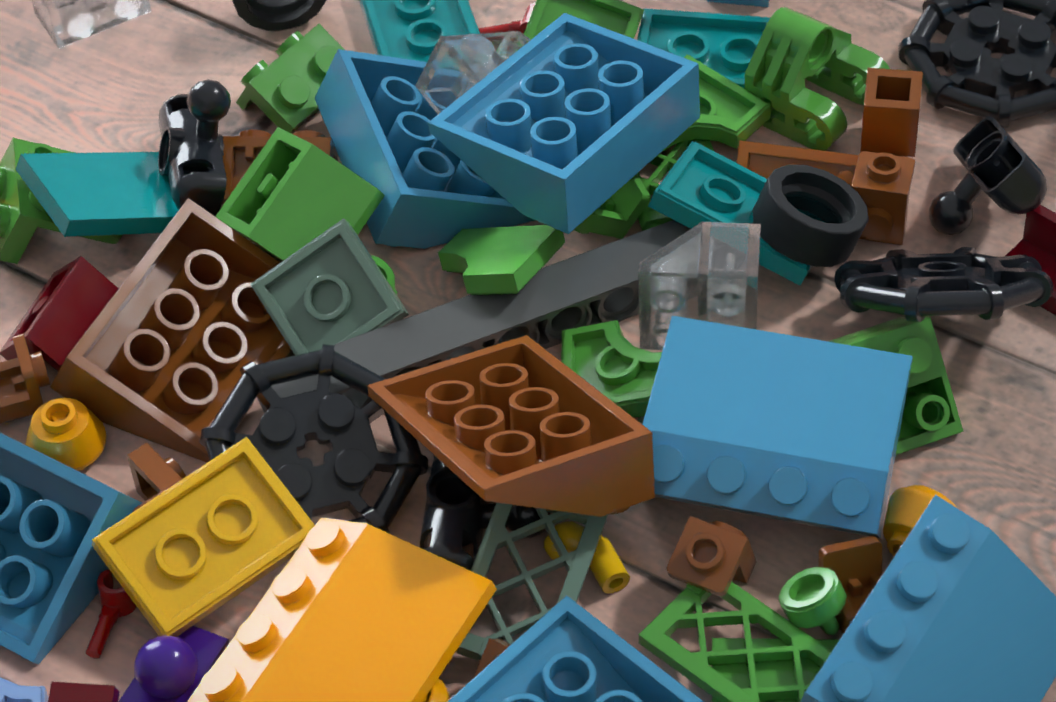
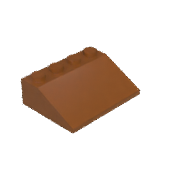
M188 198L66 357L50 388L65 398L80 401L103 423L206 463L209 462L206 447L202 446L199 442L201 430L211 425L242 376L240 368L250 361L255 364H261L286 358L291 351L287 341L250 285L281 262Z
M528 335L368 385L369 397L484 501L602 517L608 514L622 513L628 510L630 506L655 498L652 432Z

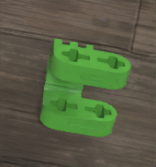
M781 7L770 17L746 69L745 90L771 105L770 119L762 126L811 149L827 150L846 132L847 119L842 109L834 101L806 88L805 79L850 101L864 105L867 69L890 68L877 54L851 43V34L787 7Z

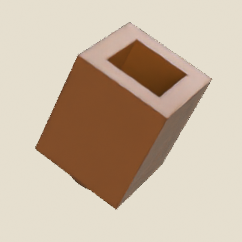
M881 68L867 69L860 152L890 153L895 156L915 157L922 71Z

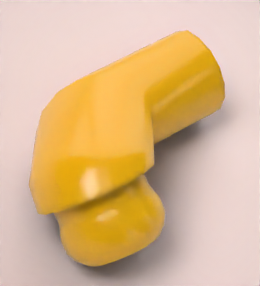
M573 521L561 522L554 527L567 552L570 553L577 550L585 527ZM548 535L544 540V549L550 558L554 560L560 556ZM601 535L590 569L602 591L611 594L625 588L630 581V575L610 540Z

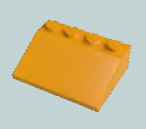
M320 518L317 524L308 532L305 540L282 572L273 580L271 587L253 612L239 627L236 635L213 667L204 675L201 683L187 702H423L497 589L492 580L370 524Z

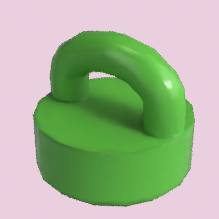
M814 567L805 569L791 577L781 589L778 600L786 617L795 626L806 629L819 626L826 634L834 635L839 631V623L835 616L844 607L847 595L834 571L829 568Z

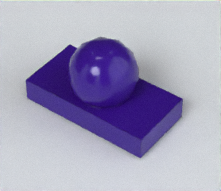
M196 626L190 627L177 637L162 635L148 640L138 650L134 663L135 677L118 702H187L201 683L204 675L213 667L229 645V640Z

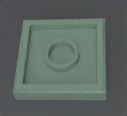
M344 218L250 284L295 355L320 350L323 344L334 345L400 321L409 315L351 224Z

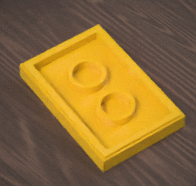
M245 437L93 538L92 547L158 636L169 635L177 637L292 558L315 524L250 440Z

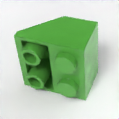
M277 127L215 217L273 258L282 262L343 218L351 224L358 235L385 195L312 143Z
M901 316L828 341L913 356L896 455L963 432L931 317H925L922 322H908L905 316Z

